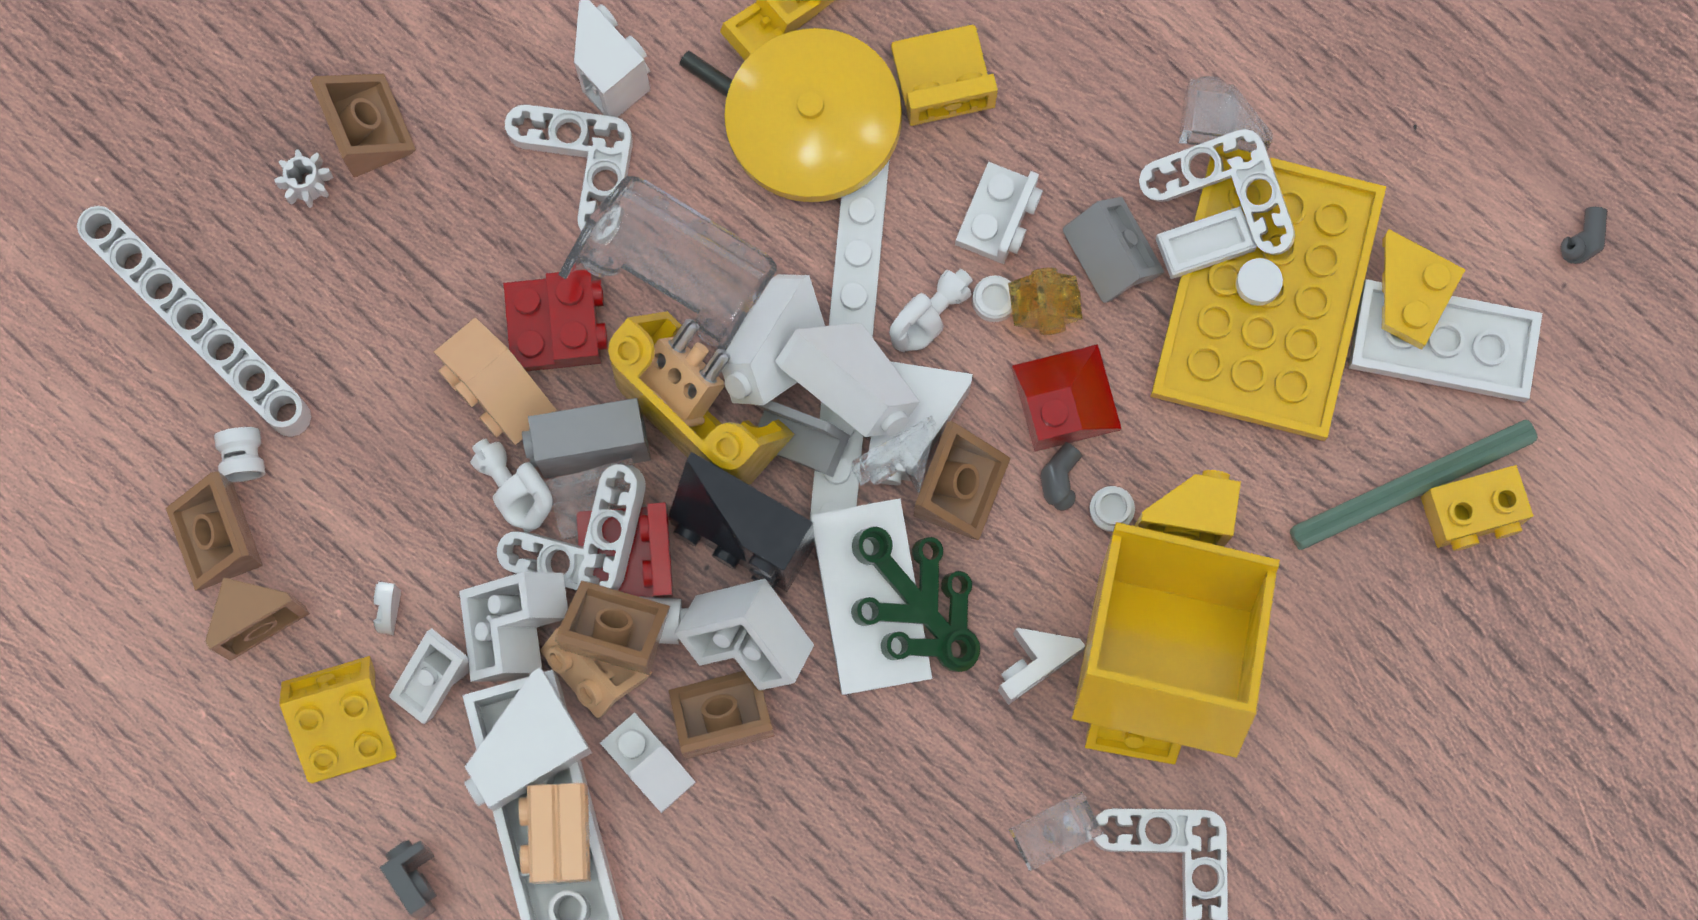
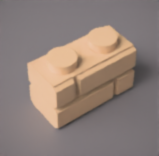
M585 783L527 786V797L519 798L520 826H528L529 845L520 846L521 873L529 874V882L532 884L591 881L588 786Z

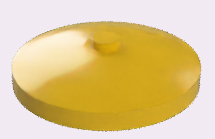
M811 28L791 31L777 36L760 46L738 69L731 82L725 103L727 136L732 151L743 170L751 179L769 192L800 202L834 200L849 195L869 183L891 158L899 139L902 124V107L898 87L884 60L876 51L861 40L846 33L830 29Z

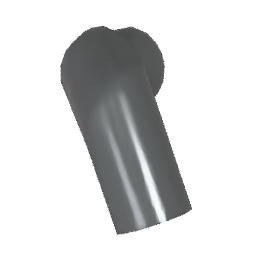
M1588 207L1585 209L1583 231L1571 238L1569 236L1566 237L1561 243L1560 250L1565 261L1572 264H1582L1604 249L1607 209L1602 207Z
M1065 442L1046 464L1040 476L1045 500L1049 505H1054L1060 511L1068 510L1075 503L1076 495L1074 491L1070 490L1068 473L1082 457L1081 452L1068 442Z

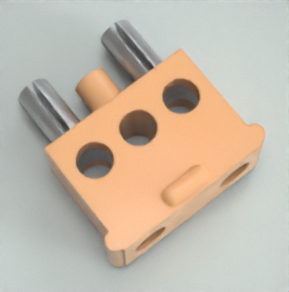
M686 319L674 337L658 339L654 345V358L650 366L639 377L689 427L704 423L703 416L725 386V382L718 375L730 359L729 353H726L727 351L717 349L706 365L703 360L709 352L708 348L698 342L694 344L692 349L687 346L699 329V325L692 319Z

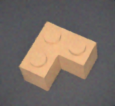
M477 318L472 319L434 351L444 364L438 370L440 374L471 407L479 403L485 411L479 418L496 438L504 433L516 445L523 439L522 431L530 430L528 416L556 411V408L511 351Z

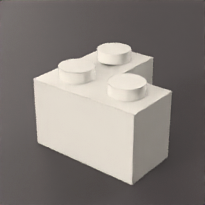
M521 572L459 591L471 682L513 681L528 677L539 667L542 669L537 627L561 621L566 615L568 605L563 573Z
M766 579L696 595L674 632L699 666L735 658L759 691L795 683L814 647L810 638Z

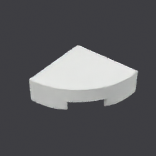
M378 581L375 587L374 604L379 605L377 618L374 620V627L378 633L394 635L401 590L393 583Z

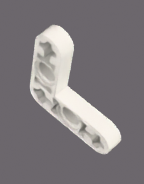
M519 105L513 108L505 119V129L510 141L516 147L587 158L578 211V226L583 237L588 242L605 244L611 241L619 229L632 152V134L628 124L620 118L533 105ZM525 118H530L534 127L546 129L545 121L551 120L548 126L549 140H544L543 131L538 129H529L527 136H521L519 129L515 125H522ZM565 123H575L581 128V135L575 142L564 143L557 138L558 128ZM594 126L595 136L602 137L609 136L611 130H617L619 138L623 139V141H616L614 148H608L604 139L592 137L593 145L587 146L589 141L588 127ZM602 170H610L617 175L618 181L613 189L601 191L593 185L594 176ZM596 200L605 202L603 214L605 221L610 223L609 225H602L600 232H594L592 225L587 222L588 220H595L597 216L598 205ZM613 201H615V202H614V205H611V204L607 203V202H613Z
M1236 130L1151 162L1141 171L1139 183L1142 192L1151 200L1157 202L1170 201L1232 178L1257 247L1267 254L1278 255L1289 250L1294 242V226L1266 146L1261 137L1251 130ZM1245 138L1249 144L1256 143L1257 149L1251 152L1252 160L1244 162L1240 156L1231 158L1227 161L1232 168L1223 172V160L1215 150L1216 147L1224 145L1223 150L1227 154L1239 148L1237 141ZM1198 154H1209L1215 162L1214 171L1207 178L1200 179L1194 177L1190 171L1191 160ZM1181 161L1182 173L1189 181L1188 185L1181 187V179L1177 178L1166 183L1167 191L1161 193L1157 188L1149 187V182L1155 179L1154 172L1156 170H1160L1164 175L1176 173L1178 170L1173 164ZM1255 180H1265L1272 187L1271 198L1262 205L1252 204L1247 198L1248 186ZM1276 205H1279L1281 212L1271 215L1274 224L1278 228L1285 227L1287 234L1280 237L1281 244L1274 247L1271 241L1263 242L1262 235L1268 232L1265 219L1262 217L1255 222L1253 214L1268 212Z
M613 465L602 473L583 547L530 532H510L500 539L497 546L499 563L504 569L517 574L521 572L554 573L551 568L552 556L557 551L562 550L569 556L570 567L564 574L565 587L577 590L581 580L618 590L624 581L645 494L646 482L643 474L639 469L630 465ZM624 478L625 482L630 483L629 492H620V489L614 487L615 480ZM615 503L620 506H626V512L608 509V504ZM610 517L616 518L622 527L619 539L613 543L606 541L602 534V526ZM514 545H521V548L527 551L540 552L537 560L519 559L518 555L513 554ZM598 548L602 550H616L615 557L597 554ZM603 566V571L609 573V579L599 583V578L593 576L594 568H601Z
M1108 809L1094 818L1090 828L1091 838L1095 845L1104 851L1182 853L1183 920H1199L1202 917V905L1193 907L1192 897L1202 900L1218 897V907L1215 905L1208 906L1209 920H1228L1227 830L1221 816L1208 810ZM1109 817L1115 818L1117 826L1131 827L1133 825L1131 817H1139L1136 834L1140 845L1131 844L1133 834L1119 835L1116 837L1115 843H1108V836L1100 834L1099 827L1106 825ZM1162 818L1169 824L1171 835L1164 844H1154L1147 838L1145 827L1150 819ZM1201 819H1207L1208 827L1216 828V836L1210 837L1207 843L1208 852L1217 850L1218 860L1210 857H1201L1195 860L1191 858V850L1195 852L1201 851L1200 836L1192 834V828L1199 826ZM1199 865H1208L1217 873V885L1209 892L1200 891L1193 884L1192 874Z

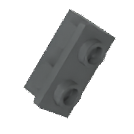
M410 840L404 841L385 855L388 862L379 868L408 913L418 920H423L436 911L430 900L437 895L423 873H419L417 868L432 859L434 854L421 841L413 845Z

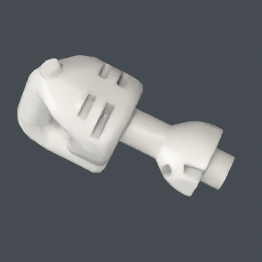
M959 269L956 273L946 270L938 280L937 293L931 299L923 293L913 297L890 327L889 333L893 347L901 352L921 350L927 347L944 328L939 315L949 305L962 303L971 296V290L967 287L973 281L970 275L963 269Z
M487 439L477 442L472 447L475 455L470 463L478 472L491 476L498 485L499 489L493 495V501L504 519L512 526L522 528L524 532H531L539 528L551 511L553 499L548 486L530 462H526L520 465L517 473L512 476L506 467L507 455L505 448L500 442L490 444Z

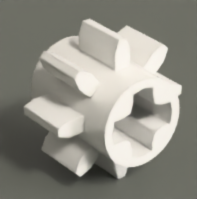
M298 149L295 151V157L287 162L284 160L279 161L283 168V176L274 180L279 189H288L285 193V198L289 204L292 205L299 198L305 201L307 206L311 208L313 200L317 199L320 195L323 197L329 196L324 188V181L331 180L333 175L328 168L319 169L322 166L323 160L318 153H315L309 159L304 157ZM309 173L305 179L306 183L299 185L298 183L302 181V174Z

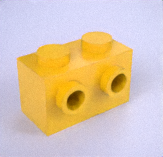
M1517 465L1430 488L1420 497L1437 548L1451 545L1453 551L1478 545L1480 543L1478 537L1494 533L1496 539L1521 533L1523 531L1521 525L1534 517Z

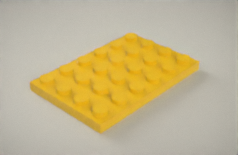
M1224 145L1215 148L1223 160V172L1232 168L1227 161L1231 158L1240 156L1244 162L1252 160L1251 152L1237 149L1226 154L1223 150ZM1212 156L1209 157L1205 178L1210 176L1215 168ZM1269 157L1294 226V242L1289 250L1282 254H1267L1256 247L1253 252L1180 276L1150 397L1325 441L1328 438L1386 186ZM1232 178L1202 188L1194 222L1240 206L1242 208ZM1255 180L1247 188V198L1252 204L1262 205L1271 198L1272 187L1265 180ZM1276 205L1268 212L1253 214L1255 222L1262 217L1265 219L1268 232L1262 235L1263 242L1271 241L1274 247L1281 244L1280 237L1287 234L1285 227L1278 228L1274 224L1271 215L1281 212L1279 205ZM1256 258L1272 261L1280 269L1283 278L1281 290L1272 302L1261 306L1245 302L1236 290V277L1241 267L1246 262Z

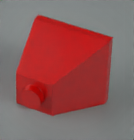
M1098 344L1012 365L1011 368L1034 452L1060 446L1065 442L1072 443L1122 429Z

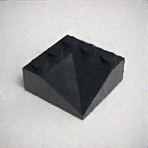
M690 453L668 516L671 525L676 527L673 534L692 546L696 547L700 541L715 550L712 557L729 568L736 569L737 565L740 564L753 574L751 577L753 581L766 579L774 591L779 587L788 592L815 547L813 522L697 454Z

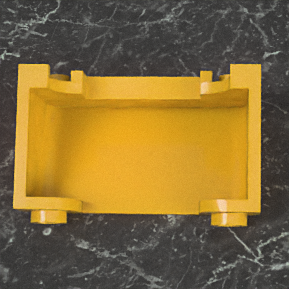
M668 311L628 317L613 334L608 348L615 383L619 391L627 399L637 398L643 415L687 458L693 452L746 484H752L795 434L779 419L763 427L754 426L749 420L743 421L741 424L732 422L722 424L708 410L703 416L704 423L702 425L689 427L639 378L650 366L654 358V345L658 339L674 337L682 325Z

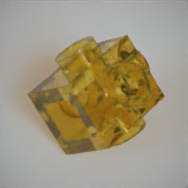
M1047 267L1031 272V275L1008 283L1014 326L1039 329L1040 335H1054L1066 331L1067 324L1083 319L1080 303L1081 293L1076 276L1060 274L1057 272V268Z

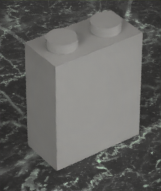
M637 398L528 416L530 430L522 431L526 458H530V463L534 467L539 468L545 479L605 469L613 465H628L651 461L644 416Z

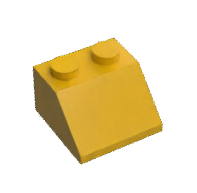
M1203 470L1202 475L1194 474L1142 511L1134 526L1225 547L1234 535L1241 481L1229 480L1230 474L1223 471Z

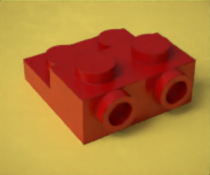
M590 269L546 273L545 279L503 283L509 350L526 372L602 364L600 350L608 349L606 324L598 323L596 307L604 306L603 287L601 280L593 279Z

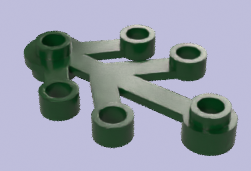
M869 527L860 530L852 540V552L855 558L862 564L873 565L906 604L880 603L872 597L859 599L853 604L851 609V615L855 623L860 626L874 625L878 622L924 624L936 639L909 638L903 632L889 633L881 641L882 654L889 660H900L907 656L937 657L940 664L952 672H963L972 668L980 655V643L975 634L968 629V595L972 590L970 576L963 571L948 573L943 577L941 590L950 599L949 622H947L938 612L939 561L943 556L941 542L934 537H926L916 541L913 545V558L920 564L918 588L891 557L893 542L889 533L881 527ZM865 539L870 540L873 544L874 550L871 555L864 551L863 542ZM925 543L930 545L933 550L931 559H927L923 554ZM954 578L959 579L962 588L959 593H956L952 588V580ZM864 604H868L872 609L870 620H867L862 615ZM894 638H897L902 645L899 654L893 652L891 648ZM954 641L959 644L961 649L960 655L957 658L953 656L951 651V645Z

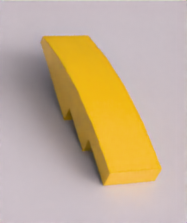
M756 0L754 4L722 24L720 33L739 55L746 60L755 50L769 40L782 34L796 31L835 0Z

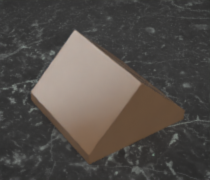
M384 74L314 76L310 80L342 159L354 178L411 155L416 151Z
M947 421L916 500L913 516L971 539L979 540L1011 458L957 423Z
M219 471L209 473L166 507L195 591L222 582L223 577L230 579L263 566L234 485Z
M223 577L205 642L210 650L232 661L310 613L306 606L287 592Z
M581 580L559 627L555 641L561 650L650 675L670 606Z
M744 671L669 690L679 744L685 759L775 737L763 690L759 691Z

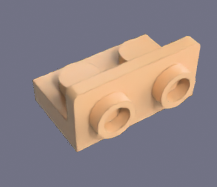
M559 627L556 628L541 648V653L547 659L549 666L559 673L576 693L578 700L596 718L606 714L616 701L644 683L650 676L561 650L555 641Z

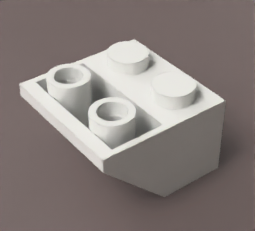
M590 0L579 1L574 64L582 92L603 115L619 117L651 90L647 75L650 69L644 61L647 55L632 36H628L625 39L616 30L615 27L618 23L604 5L600 4L595 7Z

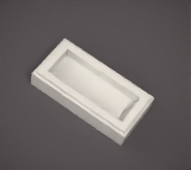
M1241 206L1157 234L1155 238L1171 279L1253 252L1257 247Z

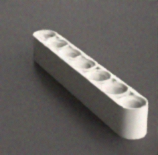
M93 206L83 211L77 223L78 233L81 238L270 426L281 435L288 437L297 436L307 429L310 424L311 414L310 409L301 397L111 210L103 206ZM103 224L112 225L111 231L107 236L95 239V233ZM136 253L142 254L141 262L136 267L125 269V262L128 257ZM165 283H172V291L167 297L155 299V293L159 286ZM195 313H203L202 323L197 328L185 329L186 320L189 316ZM226 343L234 344V350L230 357L224 360H216V351L220 346ZM257 373L265 374L264 384L259 389L254 391L246 389L247 381L252 375ZM289 403L296 404V412L290 420L284 422L277 421V413L283 405Z

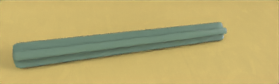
M1529 420L1518 422L1293 526L1290 529L1291 538L1299 550H1303L1426 493L1430 488L1444 485L1533 444L1538 439L1536 430Z

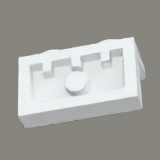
M988 162L955 240V245L1002 264L1005 263L1009 251L1017 254L1027 230L1020 227L1026 212L1034 214L1043 192L1042 189L1036 187L1039 174L1030 171L1029 176L1026 177Z

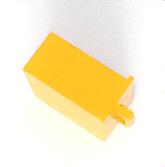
M1116 522L1099 573L1072 719L1237 758L1257 711L1274 587L1280 560Z

